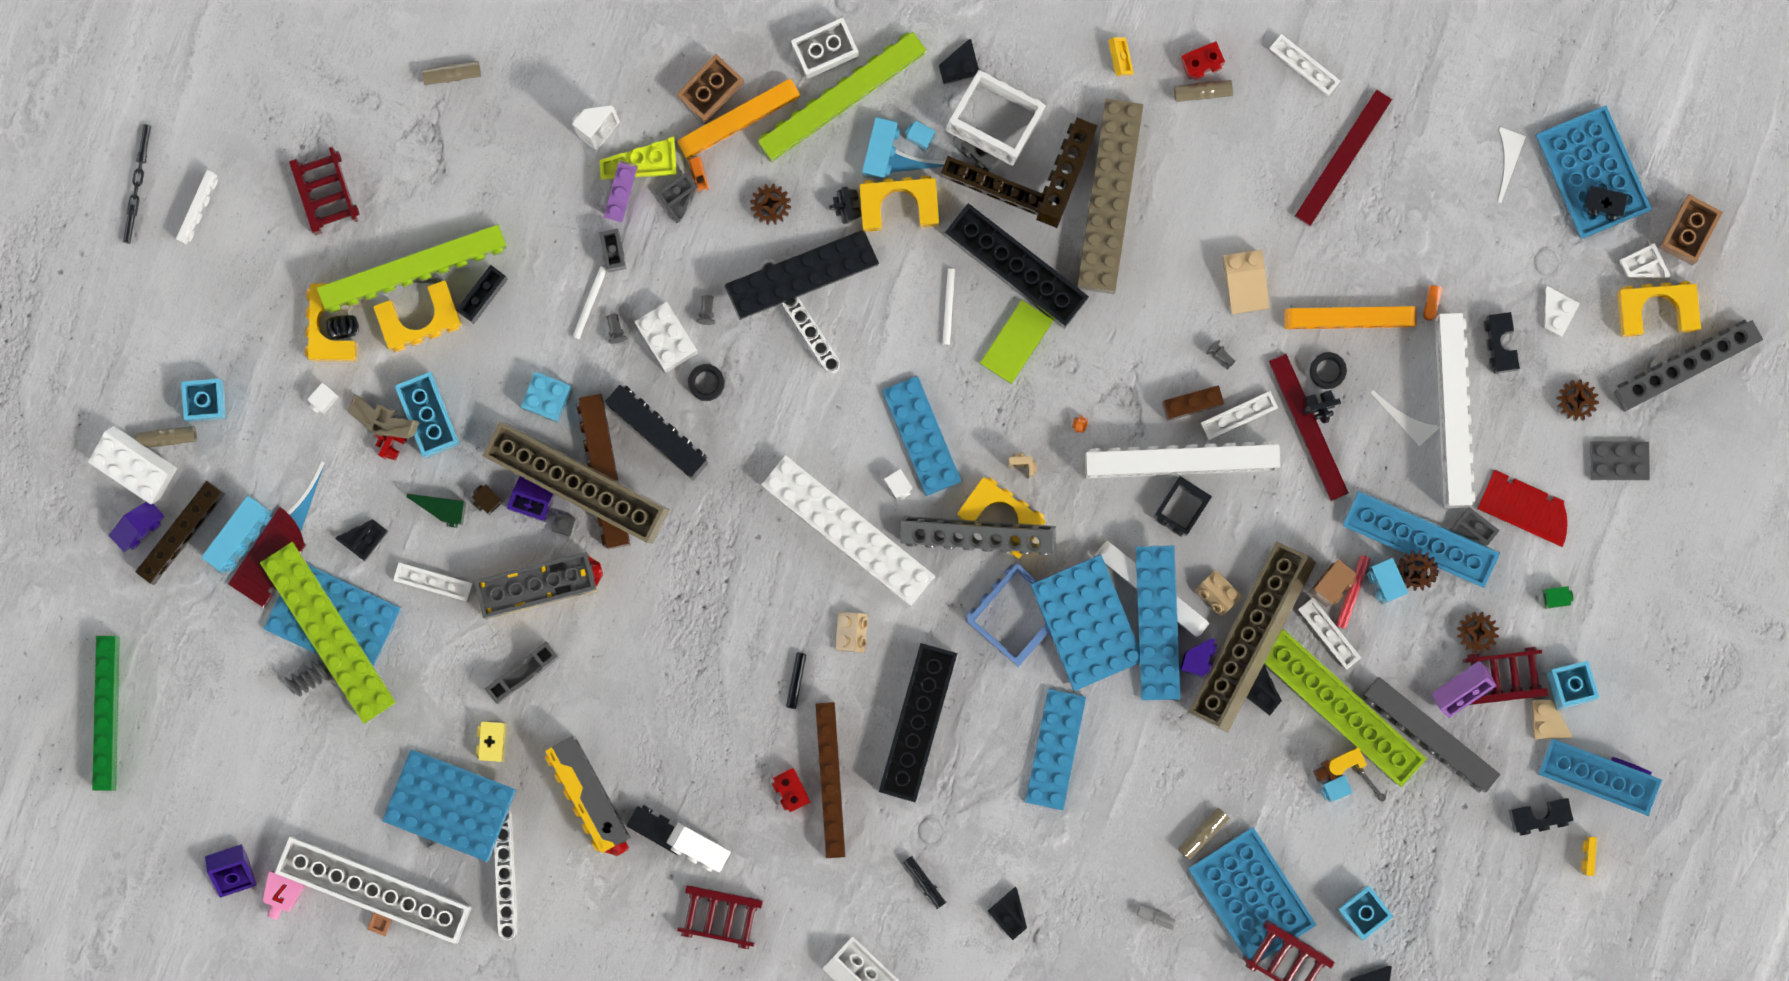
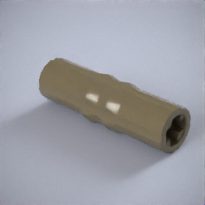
M479 61L424 69L422 70L424 85L481 77Z
M1225 80L1174 86L1175 101L1182 102L1233 96L1232 81Z
M195 426L161 429L137 433L136 440L146 448L196 442L197 432Z
M1217 808L1178 850L1188 860H1191L1230 818L1220 808Z

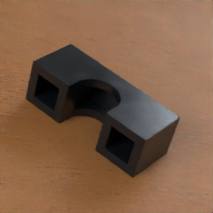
M1512 313L1488 315L1484 321V330L1488 332L1489 336L1486 344L1492 358H1489L1490 369H1494V374L1519 370L1517 350H1506L1500 343L1502 335L1510 334L1514 331Z
M1569 798L1546 802L1548 813L1542 819H1537L1533 815L1531 806L1509 810L1514 833H1519L1520 836L1531 834L1533 829H1538L1541 832L1550 830V826L1556 824L1558 828L1569 826V822L1574 821Z

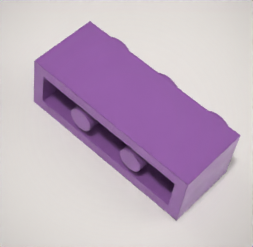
M622 160L618 162L604 218L623 222L638 165Z
M1478 661L1461 674L1455 676L1451 681L1439 687L1432 695L1439 709L1450 718L1496 687V684L1489 670Z

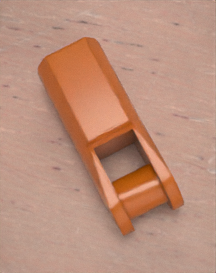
M701 157L689 159L692 177L699 187L697 193H699V190H709ZM696 178H704V182L697 183Z
M1430 285L1428 288L1426 305L1423 312V317L1427 321L1435 319L1437 316L1442 287Z

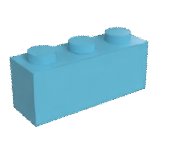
M875 117L862 170L863 176L883 180L885 176L890 175L892 165H889L890 157L894 158L896 147L893 144L895 139L898 140L901 130L897 128L898 122Z

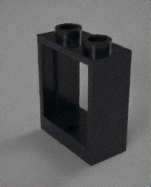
M1179 476L1154 516L1159 524L1171 526L1173 528L1172 532L1178 536H1187L1212 496ZM1178 486L1202 501L1186 529L1161 514Z

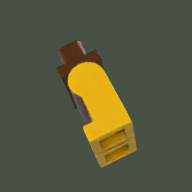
M1354 748L1330 761L1321 762L1322 767L1314 770L1313 773L1319 782L1326 778L1332 781L1336 779L1335 775H1342L1346 769L1356 765L1357 769L1367 766V763L1360 749Z

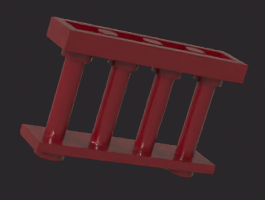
M333 147L329 148L330 156L306 164L299 163L297 159L289 161L312 233L315 236L322 234L321 228L324 225L351 216L354 222L359 221L357 217L360 215L359 209L356 204L353 205L339 163L342 162L341 155ZM334 163L337 173L312 182H305L303 175L306 174V171ZM340 181L343 191L317 200L311 199L309 192H312V189ZM344 198L346 199L349 209L322 218L320 216L317 217L315 210L318 207Z
M1536 647L1525 648V652L1479 657V653L1467 655V659H1463V663H1470V666L1478 661L1489 660L1491 676L1496 684V687L1491 691L1492 695H1483L1469 705L1548 696L1547 688L1542 689L1541 685H1539L1535 655L1542 654V650H1536ZM1528 656L1531 686L1530 690L1522 691L1519 683L1516 657ZM1497 659H1509L1512 682L1511 692L1503 693V689L1501 690Z
M690 885L686 886L685 893L689 894L690 903L685 927H678L677 930L681 932V936L692 938L693 935L737 943L738 948L748 950L750 946L754 947L755 942H750L749 938L754 913L757 911V908H762L763 900ZM701 896L707 897L709 902L703 932L692 930L697 902ZM720 900L726 901L728 906L722 936L711 934L716 906ZM738 904L746 905L747 909L741 940L730 937L736 907L738 908Z
M1267 919L1263 924V927L1267 930V935L1252 959L1246 956L1242 958L1246 962L1245 966L1254 972L1257 969L1275 981H1292L1304 960L1308 959L1309 956L1316 960L1305 981H1314L1321 968L1327 966L1331 969L1335 964L1330 957ZM1278 936L1283 939V945L1268 969L1258 963L1272 940ZM1294 946L1299 949V955L1284 979L1274 973L1288 950Z

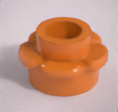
M1080 415L1079 418L1075 417L1072 424L1075 433L1085 432L1088 419L1084 418L1083 415Z

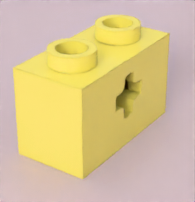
M481 722V726L478 725L477 737H480V745H476L475 753L476 756H479L478 760L504 762L506 723ZM490 736H492V740H495V744H491V747L486 743Z

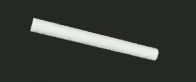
M600 266L572 336L575 339L579 340L607 271L604 267Z
M947 269L942 345H950L955 269Z

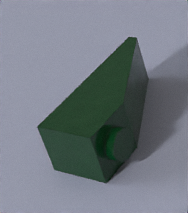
M407 494L408 499L440 521L447 523L446 527L458 528V525H463L466 508L465 501Z

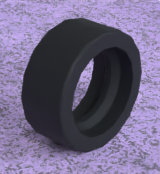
M1332 352L1322 353L1311 363L1309 369L1310 378L1319 388L1326 390L1334 389L1346 377V363L1338 354ZM1324 360H1332L1339 367V375L1332 382L1321 380L1317 374V367Z
M702 364L691 371L688 378V386L691 393L697 399L712 401L722 394L725 380L722 372L717 367L711 364ZM702 372H711L718 380L716 389L709 394L699 392L695 386L696 377Z

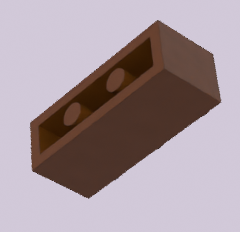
M1219 385L1162 402L1167 421L1217 408L1224 404Z

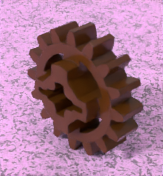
M765 184V189L762 190L758 187L759 193L752 194L755 200H750V203L754 205L750 209L751 211H756L753 216L754 218L760 217V223L765 220L767 226H769L770 221L777 225L778 219L781 222L784 221L783 215L789 216L786 210L791 209V206L787 205V203L791 202V199L785 198L788 192L782 193L781 186L775 189V184H772L771 188H768L767 184ZM771 193H776V194H778L780 197H779V198H776V197L772 196ZM765 194L764 200L758 203L759 199ZM768 201L776 203L773 205L772 209H770L769 206H766L768 205ZM783 206L782 211L777 215L778 208ZM761 212L769 213L770 217L763 215Z
M1581 379L1578 380L1577 384L1574 380L1570 381V386L1567 383L1564 384L1565 390L1560 389L1558 392L1561 396L1556 397V400L1561 401L1557 407L1563 408L1560 413L1564 414L1566 412V419L1572 416L1575 422L1578 420V417H1580L1581 421H1584L1585 415L1590 418L1592 416L1590 411L1595 412L1597 409L1594 405L1599 404V401L1595 400L1598 394H1593L1592 392L1595 387L1589 388V382L1583 385ZM1575 388L1572 395H1566L1569 390ZM1586 391L1589 397H1587L1583 392ZM1577 396L1578 399L1582 401L1578 405L1577 401H1574V398H1576ZM1566 404H1569V406L1572 408V411L1567 407ZM1583 406H1589L1585 412L1580 413Z
M1420 549L1418 553L1411 550L1410 555L1404 553V557L1399 559L1397 568L1403 582L1407 583V589L1413 586L1414 591H1416L1417 587H1420L1423 591L1425 585L1430 588L1431 582H1436V576L1439 573V570H1437L1438 563H1434L1435 557H1428L1429 552L1423 555ZM1406 565L1408 566V567H1407V568H1408V571H1407V572H1405V566H1406ZM1428 568H1430V575H1429V576L1427 575V574H1428V572H1427Z
M1472 612V617L1467 614L1465 615L1466 621L1460 620L1462 627H1458L1457 630L1461 631V634L1457 635V638H1462L1460 645H1467L1465 650L1472 648V653H1476L1477 649H1479L1480 653H1484V648L1489 651L1491 650L1490 644L1496 645L1493 639L1499 638V635L1495 634L1499 627L1493 626L1496 620L1490 621L1491 615L1484 617V612H1480L1479 616H1477L1476 612ZM1476 620L1474 626L1467 627L1471 621ZM1484 623H1486L1489 626L1490 631L1486 629ZM1479 627V631L1482 632V635L1478 636L1477 638V634L1474 633V630H1477ZM1466 634L1472 639L1471 643L1468 641ZM1482 639H1489L1485 644L1480 645Z

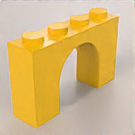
M921 176L920 179L913 180L912 177L901 178V181L883 179L882 182L875 183L874 180L863 181V184H859L863 231H882L881 205L884 199L894 192L908 193L916 200L919 208L920 228L939 226L936 178Z
M445 280L427 286L435 312L430 324L423 329L411 330L404 327L392 300L373 306L390 351H394V353L405 350L407 345L412 344V346L422 344L426 338L430 337L432 340L440 337L443 332L448 331V333L459 330L462 322L456 311L457 308L448 283Z
M1691 281L1679 282V285H1672L1670 282L1661 283L1660 287H1653V284L1641 285V288L1635 289L1634 286H1623L1622 290L1617 292L1621 338L1644 334L1642 308L1644 303L1652 297H1662L1673 304L1677 315L1678 333L1697 332L1701 329L1697 284H1691Z
M310 283V288H307L306 297L309 300V307L306 308V318L309 319V326H306L305 334L306 338L309 339L308 345L305 346V356L311 362H357V343L355 341L329 340L321 333L320 318L325 310L317 287L328 283Z
M983 477L956 515L962 520L977 521L981 513L988 506L1002 503L1014 510L1019 524L1044 525L1046 523L1043 514L1037 510L1033 512L1028 509L1029 505L1021 499L1019 501L1012 497L1014 494L1006 488L1001 490L996 486L998 483L990 477L987 479ZM1012 536L1014 542H1020L1018 536ZM1012 551L1010 553L1018 560L1023 555L1019 551Z

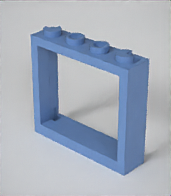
M1016 563L1015 566L1011 564L1005 570L1006 576L1002 581L998 578L991 586L994 590L989 595L987 593L984 594L979 600L981 605L977 609L973 607L966 615L968 617L966 622L1019 667L1049 633L1047 625L1045 624L1023 651L1015 657L975 622L978 616L1016 573H1019L1030 584L1037 581Z

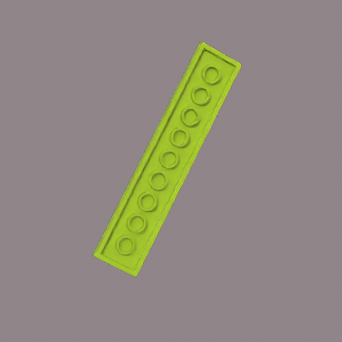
M291 542L260 562L363 724H366L397 703L294 542Z
M1281 630L1264 664L1401 788L1427 758L1287 631Z

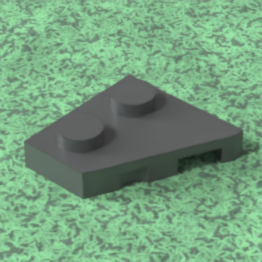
M686 172L656 194L675 222L679 223L699 187L690 173Z
M1470 507L1466 509L1451 528V531L1487 546L1500 531Z

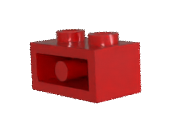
M1217 41L1183 54L1180 58L1189 80L1192 78L1194 80L1203 78L1205 76L1204 73L1209 71L1212 73L1220 71L1225 64Z
M794 768L773 777L774 782L771 784L776 793L780 792L783 798L780 802L785 811L789 810L791 813L811 803Z

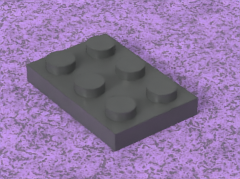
M1590 442L1591 480H1650L1649 442Z

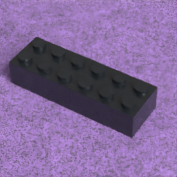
M619 385L605 400L607 406L694 481L709 464L706 460L708 458L707 455L699 448L694 450L692 448L693 444L684 435L682 438L678 436V430L670 423L666 425L663 422V417L654 410L652 413L649 410L650 406L642 398L637 400L634 397L636 394L627 385L624 388Z

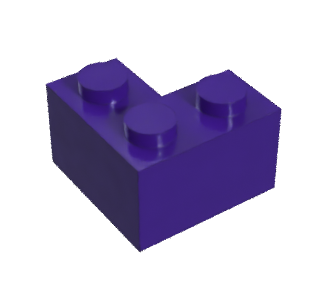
M145 502L123 515L109 536L123 552L130 548L134 550L141 544L140 540L146 537L149 531L154 532L160 528V522L165 516L154 504Z

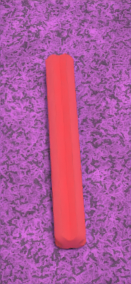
M1362 555L1355 570L1356 576L1354 577L1356 581L1348 589L1336 622L1337 627L1345 629L1371 561V558Z

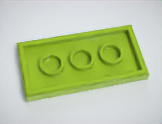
M1021 300L980 364L1012 385L1054 320Z

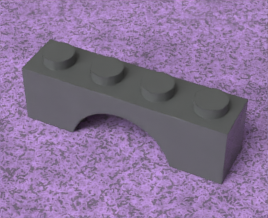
M546 641L531 652L520 664L487 686L485 690L494 702L499 705L560 657L549 642Z

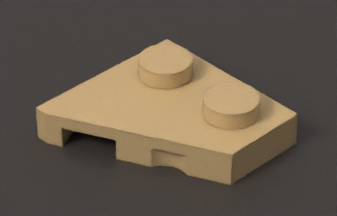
M1532 700L1534 739L1572 738V734L1560 712L1557 711L1553 700Z

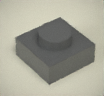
M557 513L552 532L571 537L576 518Z

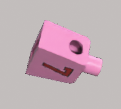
M269 871L263 902L271 905L267 916L278 920L281 910L291 911L306 885L275 874L274 871Z

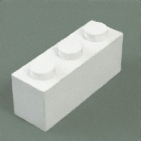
M677 823L666 842L672 846L671 850L679 855L682 852L687 854L686 858L695 864L697 861L703 863L701 867L710 872L713 869L720 872L731 853L724 847L680 823Z

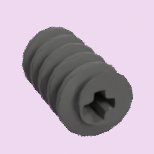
M319 659V664L311 662V669L305 665V672L298 669L299 676L292 673V680L285 677V681L294 695L296 694L301 697L302 690L306 693L309 692L308 686L314 689L316 688L315 682L321 685L322 678L326 681L329 680L328 673Z

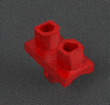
M374 434V437L378 438L375 446L380 448L384 441L378 456L383 459L388 458L396 461L400 451L392 448L395 441L404 445L407 438L392 436L385 438L386 436L384 435L377 436Z

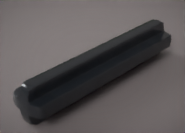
M796 653L786 707L790 709H796L806 661L805 653Z

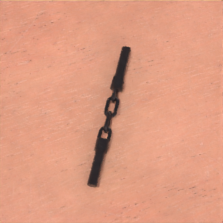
M146 124L143 126L140 148L136 158L139 166L134 171L132 183L135 186L134 194L129 197L126 214L128 216L123 243L126 244L131 243L135 216H137L140 201L137 192L144 178L142 164H145L147 161V147L151 125ZM137 172L138 174L141 173L140 183L138 181L135 183ZM132 198L134 200L137 198L136 205H131Z

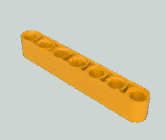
M788 79L682 137L677 143L686 159L691 158L795 101L801 94L793 80Z
M1416 307L1284 309L1285 329L1416 327Z

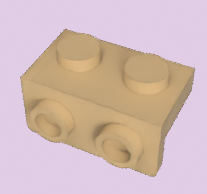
M1016 453L1009 457V468L1028 467V479H1032L1033 474H1036L1037 464L1036 461H1033L1032 456Z
M1216 569L1195 589L1200 598L1205 600L1220 617L1226 614L1243 597Z
M838 612L835 651L865 652L868 627L867 614Z

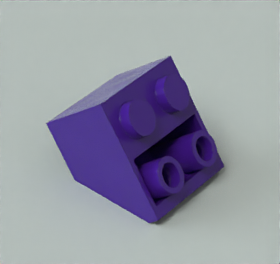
M520 476L512 491L507 509L546 522L555 494Z
M1211 638L1185 652L1180 671L1200 678L1209 674L1212 664L1209 662V658L1214 656L1217 644H1214L1215 639Z

